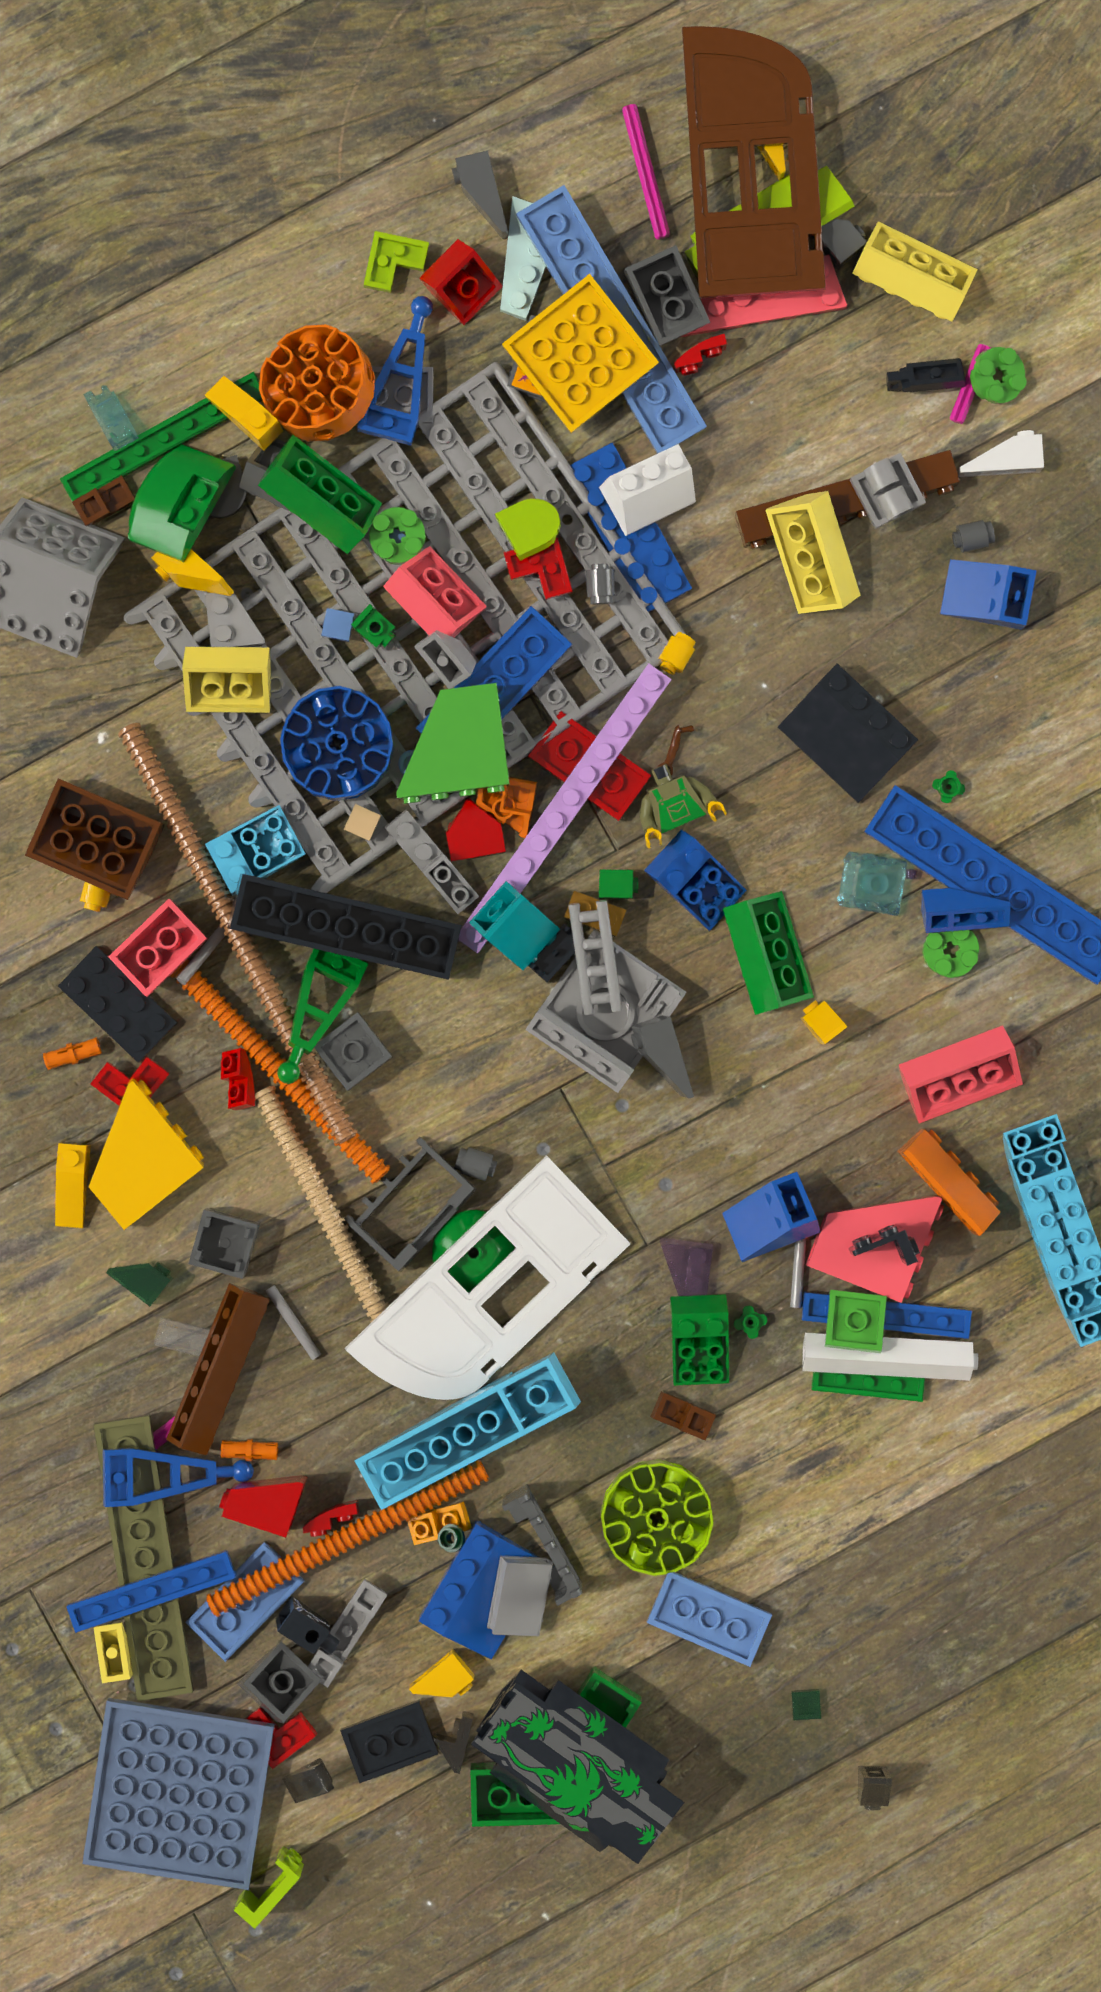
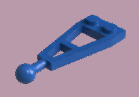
M418 296L412 301L411 311L414 316L410 330L403 328L376 379L374 397L365 416L358 423V432L412 445L419 421L425 334L420 332L424 318L428 317L433 311L432 301L426 296ZM407 342L416 343L414 367L397 363ZM391 373L413 379L410 414L375 405Z
M135 1448L103 1449V1506H134L217 1484L216 1478L234 1477L239 1482H246L252 1478L254 1468L246 1460H239L233 1466L216 1467V1461ZM133 1458L170 1463V1486L133 1495ZM180 1464L206 1468V1477L181 1483Z

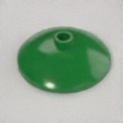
M466 1210L453 1215L435 1235L432 1246L433 1262L441 1257L487 1212L482 1210ZM496 1226L473 1246L479 1251V1255L476 1258H471L467 1252L447 1271L468 1293L516 1249Z

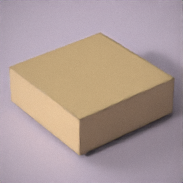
M355 804L344 830L370 841L381 815Z

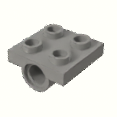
M901 453L878 461L863 472L850 478V482L874 529L926 503Z

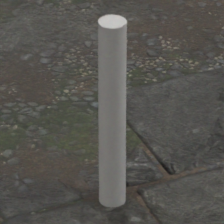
M218 926L176 979L181 984H187L225 937L224 928Z
M806 1238L795 1242L790 1307L801 1308Z
M273 1285L265 1292L310 1358L314 1360L321 1355L276 1286Z

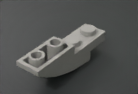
M404 810L385 826L386 830L457 914L479 897L407 810Z

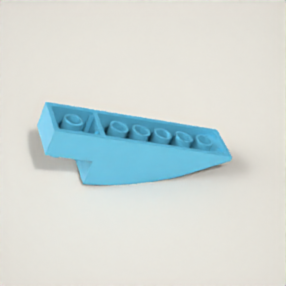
M553 1352L515 1373L510 1372L478 1389L354 1461L380 1509L383 1510L570 1412L581 1401Z

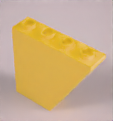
M134 1078L127 1085L89 1184L91 1191L123 1230L204 1167V1163L201 1161L204 1159V1156L195 1145L190 1147L184 1140L187 1135L177 1123L175 1125L170 1123L166 1118L169 1113L160 1102L155 1104L148 1096L152 1093L148 1086L142 1080L137 1082Z

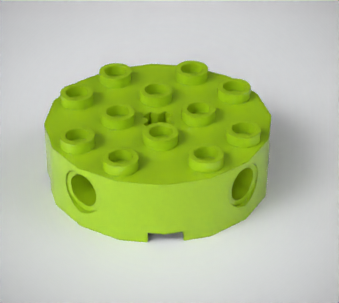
M661 1459L637 1462L620 1472L607 1488L600 1511L604 1538L614 1556L633 1571L652 1576L677 1572L694 1563L708 1545L714 1523L710 1498L698 1477L680 1464ZM657 1511H660L663 1520H657L656 1523H653L650 1514H656Z

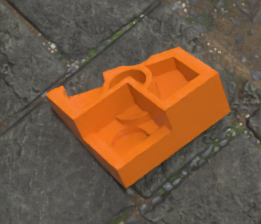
M509 777L510 785L504 786V791L488 793L487 788L478 789L476 805L484 811L494 814L496 819L502 824L506 823L519 832L520 837L526 838L533 812L537 782Z

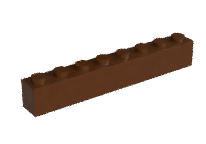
M951 450L906 462L925 500L928 499L927 495L937 492L938 496L954 492L953 487H956L960 482ZM846 479L738 510L735 513V519L743 547L751 546L753 550L768 545L767 541L774 539L766 509L805 494L828 491L839 525L848 522L847 518L857 515L858 519L868 517L850 479Z

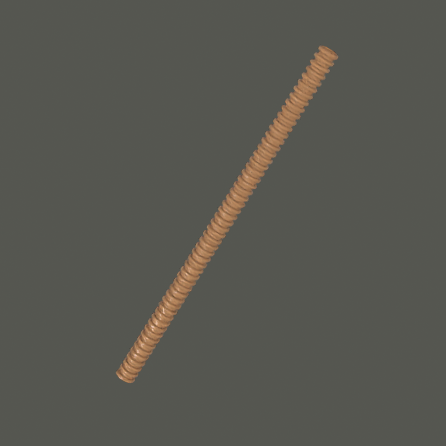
M132 723L119 731L118 736L123 738L122 744L124 746L127 745L126 751L131 753L130 759L136 762L134 766L139 768V776L144 777L142 781L145 784L147 783V791L152 792L150 796L156 800L154 802L155 806L160 807L158 811L164 815L163 821L168 822L167 828L172 830L171 836L176 837L175 843L180 845L179 851L184 852L183 858L188 860L187 866L192 867L191 873L196 875L195 881L197 883L200 882L199 888L204 890V898L209 899L207 903L212 905V913L217 914L215 918L217 921L220 920V928L225 929L224 935L229 937L228 943L233 944L232 950L237 952L236 958L241 959L240 965L245 967L244 973L249 974L248 980L253 982V990L257 989L258 993L256 995L261 997V1005L266 1006L264 1010L266 1013L269 1012V1020L274 1021L273 1027L278 1029L277 1035L282 1036L281 1042L286 1044L285 1050L291 1053L293 1047L289 1046L288 1043L295 1013L292 1014V1007L287 1006L288 1000L283 998L284 992L282 990L279 991L278 987L280 985L275 983V975L270 974L272 970L270 967L267 968V960L262 959L263 953L258 951L259 945L254 944L255 938L251 937L249 933L227 928L234 899L229 897L230 891L225 890L227 885L221 882L222 876L217 875L219 870L213 867L214 861L209 860L210 854L205 852L206 846L201 845L202 839L197 837L198 831L196 829L193 830L194 824L189 822V814L184 813L186 809L181 807V799L176 798L178 794L176 791L173 792V784L168 783L170 779L164 775L165 769L160 768L162 764L156 760L157 754L152 753L153 747L148 745L149 739L144 738L145 732L140 730L141 724ZM301 1029L300 1038L308 1041V1037L303 1036L304 1030ZM311 1051L309 1055L303 1053L298 1065L300 1074L303 1076L301 1080L307 1083L305 1087L307 1090L310 1089V1097L315 1098L314 1104L319 1106L318 1112L323 1113L322 1119L328 1123L326 1127L331 1128L332 1132L330 1134L335 1136V1144H341L356 1136L358 1131L357 1129L353 1130L352 1126L354 1124L352 1121L349 1122V1114L344 1113L345 1107L340 1105L341 1099L336 1098L337 1092L332 1090L333 1084L328 1083L329 1077L324 1075V1067L320 1068L319 1064L321 1062L316 1060V1052Z

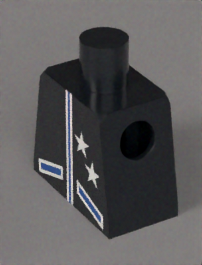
M292 1595L275 1618L277 1631L313 1654L320 1647L331 1655L339 1645L340 1640L330 1634L329 1622Z

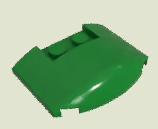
M180 444L153 466L139 487L130 511L128 539L131 542L184 562L233 475L236 466Z

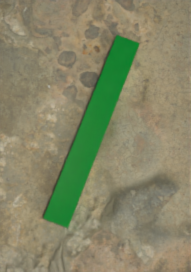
M254 371L234 382V384L256 401H262L259 391V380ZM205 398L61 477L60 481L70 499L74 501L94 488L99 489L121 475L123 477L174 450L180 444H185L229 418Z

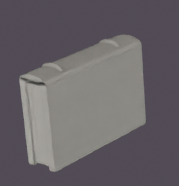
M500 1555L487 1628L492 1629L493 1635H540L553 1567L551 1560L542 1557Z

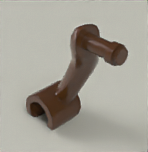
M677 725L675 727L666 759L658 765L659 767L667 764L671 776L673 775L672 764L680 745V733L693 732L694 727L692 725L687 727H679Z

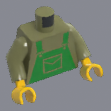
M667 764L651 770L657 785L646 790L647 795L642 798L639 815L647 848H651V839H658L661 846L662 833L708 813L714 822L717 821L714 816L715 811L721 810L726 816L727 812L723 804L717 801L707 786L694 777L679 775L672 778Z

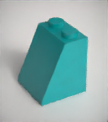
M507 881L504 882L469 922L486 940L522 970L529 967L532 962H536L540 951L556 939L557 932L560 930L558 926Z

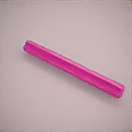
M630 104L622 109L655 238L657 240L665 239L670 235L638 108L636 104Z

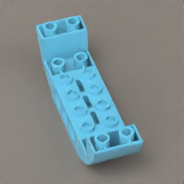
M1057 1114L1004 1132L1003 1143L1013 1185L1050 1288L1070 1331L1079 1346L1082 1347L1101 1340V1249L1062 1142L1066 1141Z

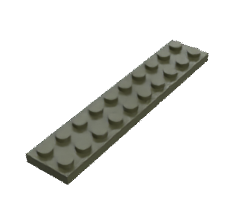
M150 1415L94 1424L102 1482L103 1449L135 1448L156 1452ZM133 1458V1495L161 1489L158 1461ZM164 1498L134 1506L107 1507L119 1586L174 1568ZM176 1598L124 1616L137 1701L193 1693L194 1688L180 1599Z

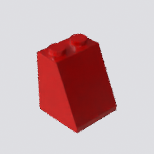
M299 1475L236 1482L231 1489L227 1488L226 1492L224 1491L219 1505V1508L224 1509L221 1517L286 1538L291 1530L308 1477Z

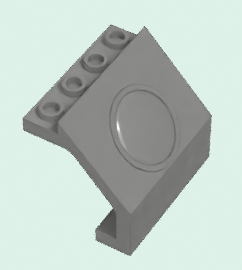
M594 929L588 939L600 938L601 934ZM613 942L622 1010L612 1012L611 1004L604 1003L594 1005V1014H584L575 957L525 1030L618 1093L642 1058V1054L639 1050L635 1049L632 1043L631 1034L634 1033L632 1026L662 1015L670 1017L685 996L686 991ZM603 948L586 950L588 967L605 965ZM607 976L590 977L592 994L609 992Z

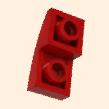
M725 333L706 339L686 351L674 363L673 369L675 373L681 372L683 376L698 372L697 368L702 367L703 355H706V358L722 355V351L726 350L727 347Z
M238 1048L222 1052L221 1080L229 1081L228 1109L237 1111L254 1107L255 1089L253 1074L245 1049Z
M358 1500L340 1503L318 1513L304 1524L303 1533L310 1532L311 1537L326 1535L327 1530L332 1529V1518L336 1517L338 1522L352 1520L353 1515L359 1512Z

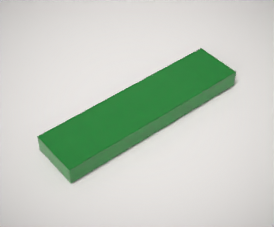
M813 1372L811 1390L923 1402L925 1378Z

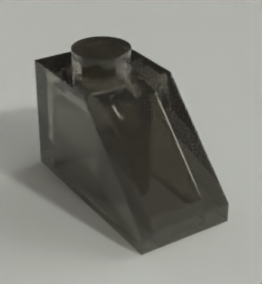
M858 1766V1802L860 1806H864L866 1810H881V1806H888L892 1777L887 1767Z

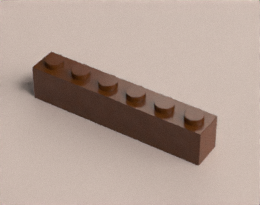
M229 1283L166 1440L180 1449L207 1456L270 1299L253 1290Z

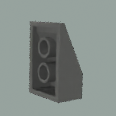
M676 245L625 268L624 276L659 346L710 323Z

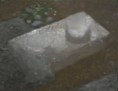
M161 1317L154 1345L200 1356L210 1329Z

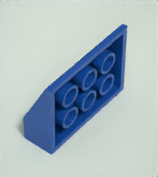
M476 1520L465 1539L464 1545L455 1555L420 1614L419 1622L442 1636L492 1659L506 1636L493 1635L492 1629L487 1628L500 1555L539 1556Z

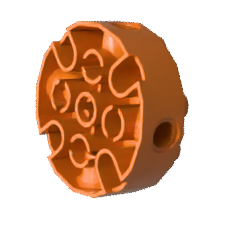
M326 324L306 325L286 334L276 343L278 347L272 351L270 357H266L260 371L259 391L265 408L290 435L306 441H328L349 432L365 416L374 397L375 375L367 355L346 333Z

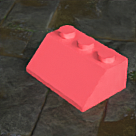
M431 546L402 564L383 586L428 635L438 630L455 638L487 607Z
M168 899L108 957L148 997L208 938L174 901Z

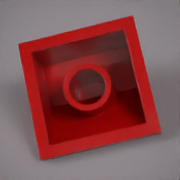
M459 239L419 278L430 293L463 325L503 287L477 252Z

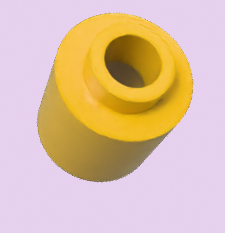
M682 632L671 636L658 658L662 661L660 668L671 675H674L676 672L682 673L695 651L693 647L696 642Z
M84 882L80 902L85 903V909L100 912L101 907L107 908L111 893Z

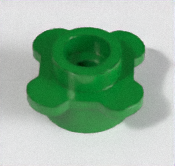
M952 770L947 771L944 777L935 779L932 783L933 789L937 790L941 795L940 800L943 803H950L953 797L962 795L965 792V786L960 783L957 773ZM947 784H950V785H951V789H950V790H948V789L946 788V785H947Z
M748 1305L743 1308L740 1318L734 1321V1327L737 1330L746 1332L750 1339H755L759 1335L758 1331L760 1328L766 1325L767 1317L764 1314H758L752 1306ZM748 1320H753V1324L749 1325Z

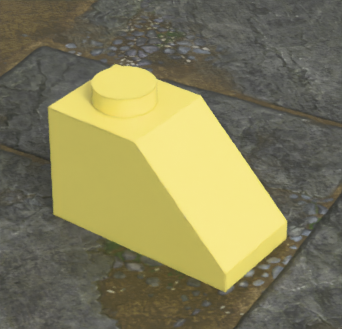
M123 1623L94 1626L102 1683L130 1679L133 1671Z

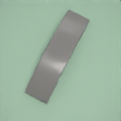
M366 1579L362 1581L330 1630V1634L340 1640L336 1650L330 1655L319 1647L308 1665V1668L321 1679L320 1683L327 1688L388 1595V1593Z

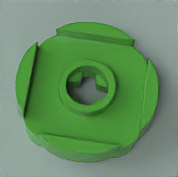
M989 348L982 351L976 357L974 369L971 370L970 380L973 390L981 399H986L993 404L1006 403L1016 398L1020 391L1025 388L1027 383L1025 368L1022 360L1012 348ZM996 368L1002 371L1003 377L1001 382L993 379V375L996 374Z
M393 507L382 511L374 517L369 531L370 544L375 554L386 562L393 565H402L420 553L425 544V528L414 511ZM394 529L405 532L406 536L401 538V543H396L395 539L389 538V535L394 533Z
M971 930L929 933L922 948L923 958L929 969L938 975L947 978L959 977L968 973L977 963L979 943ZM951 942L953 946H958V951L955 952L956 957L951 958L950 954L945 955L943 949L947 948L946 943Z

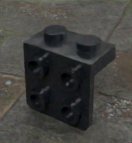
M894 1224L878 1230L880 1235L870 1238L868 1235L853 1240L854 1246L848 1248L853 1256H857L894 1241L902 1262L907 1266L918 1262L916 1255L920 1253L915 1239L911 1236L908 1237L905 1229L897 1228Z

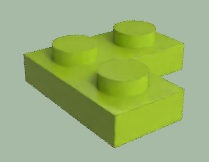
M375 231L363 284L364 288L391 293L397 266L424 272L429 242Z

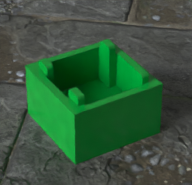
M596 1667L592 1668L577 1694L625 1728L642 1703L641 1696Z

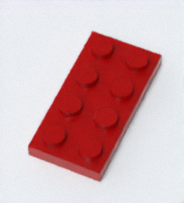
M560 711L556 717L560 720L566 714ZM573 719L567 721L571 725L569 728L545 743L550 734H547L557 726L555 721H553L542 736L544 738L536 744L528 756L563 782L567 780L597 737ZM619 754L588 800L619 821L651 775L622 754Z

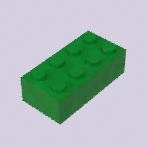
M496 1762L471 1763L472 1827L560 1824L490 1774Z

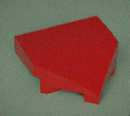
M467 798L462 809L454 820L449 823L448 830L446 831L451 862L506 852L501 822L496 819L495 815L484 811L474 801Z

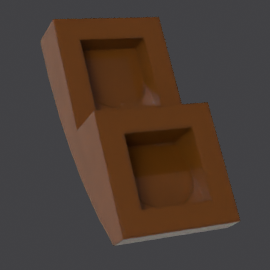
M121 475L99 489L94 488L72 501L87 527L133 504L135 496L125 478Z
M661 1391L650 1417L706 1441L716 1414Z

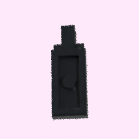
M960 358L906 363V367L900 368L899 371L887 372L886 374L887 391L920 392L965 387L966 381Z

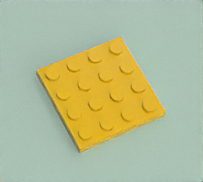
M590 274L502 343L504 349L570 433H573L659 364L655 356Z

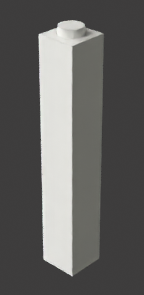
M805 1333L802 1371L970 1381L973 1370L978 1369V1353H973V1342L883 1337L882 1352L873 1353L825 1347L826 1334Z

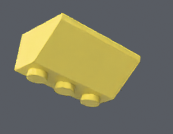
M185 647L182 670L186 712L270 713L271 665L269 648Z

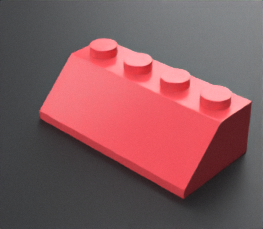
M1003 1025L899 1064L902 1081L918 1123L1023 1085L1015 1047Z

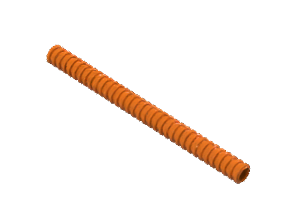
M187 958L170 977L177 978L190 960ZM196 971L187 984L182 986V989H187L189 991L188 995L190 997L194 996V1001L196 1003L200 1002L202 1009L206 1008L207 1015L211 1014L213 1016L212 1020L218 1021V1026L220 1028L224 1027V1032L226 1034L230 1033L232 1035L230 1038L232 1040L236 1039L238 1041L237 1045L244 1047L245 1051L250 1054L249 1058H254L256 1060L255 1064H260L262 1066L261 1070H266L268 1072L267 1076L269 1078L273 1077L275 1084H280L279 1088L286 1091L285 1095H290L292 1097L291 1101L293 1103L297 1102L299 1104L297 1107L299 1109L303 1108L305 1110L303 1113L305 1115L309 1114L311 1116L310 1120L317 1122L316 1126L323 1129V1134L327 1133L329 1135V1140H335V1136L330 1134L332 1132L331 1128L326 1127L327 1121L322 1119L323 1113L318 1112L319 1106L314 1104L315 1098H311L309 1095L311 1093L310 1089L307 1090L305 1087L307 1084L302 1082L301 1079L303 1077H299L292 1084H285L280 1081L277 1071L279 1066L287 1062L285 1058L281 1059V1054L279 1052L275 1053V1048L268 1045L269 1041L263 1040V1035L261 1033L257 1034V1029L255 1027L251 1028L249 1026L251 1023L249 1021L245 1022L243 1020L244 1016H239L237 1014L238 1010L231 1007L232 1003H227L225 1001L226 997H221L219 995L220 991H215L213 989L214 985L212 983L208 984V979L206 977L202 978V973ZM358 1133L341 1144L334 1143L335 1146L339 1145L341 1147L340 1151L342 1153L344 1151L347 1153L346 1157L348 1159L352 1158L354 1160L352 1162L354 1165L358 1164L359 1171L363 1170L366 1178L369 1176L372 1179L370 1181L372 1184L377 1183L389 1171L390 1166L383 1163V1158L379 1159L377 1157V1152L373 1153L371 1151V1146L367 1147L365 1145L366 1141L364 1139L362 1141L359 1139L360 1135Z
M476 1460L472 1465L471 1463L468 1464L466 1468H461L458 1472L451 1473L452 1475L428 1485V1487L407 1496L378 1512L374 1510L370 1516L366 1514L362 1520L358 1518L356 1523L350 1522L348 1527L342 1526L340 1531L334 1530L332 1535L326 1534V1538L323 1540L318 1538V1542L315 1544L313 1541L310 1542L309 1547L302 1546L301 1551L294 1550L293 1555L286 1554L285 1559L280 1557L277 1563L273 1561L269 1567L265 1565L261 1571L257 1569L253 1575L249 1573L246 1575L247 1578L243 1579L241 1577L238 1579L239 1582L235 1583L233 1581L230 1583L231 1586L227 1587L225 1585L222 1587L223 1590H215L213 1595L211 1593L207 1594L206 1600L214 1616L219 1617L221 1612L227 1613L229 1608L235 1609L237 1604L243 1605L245 1600L251 1601L253 1596L259 1597L261 1592L267 1593L269 1588L275 1589L277 1584L283 1585L285 1580L291 1581L293 1576L299 1577L300 1572L303 1571L305 1574L308 1572V1568L311 1567L313 1570L316 1568V1564L321 1566L324 1560L329 1562L332 1556L337 1558L340 1552L346 1553L348 1548L352 1550L355 1548L354 1545L358 1544L360 1546L363 1544L362 1541L366 1540L368 1542L371 1540L370 1537L374 1536L376 1538L379 1536L378 1533L382 1532L384 1534L386 1529L390 1528L392 1530L394 1525L398 1524L400 1526L402 1521L406 1520L408 1522L410 1517L416 1518L418 1513L424 1514L426 1509L432 1510L434 1505L440 1506L442 1501L448 1502L450 1497L456 1498L458 1493L464 1494L465 1489L472 1490L473 1485L480 1486V1482L483 1480L488 1482L489 1477L481 1460Z

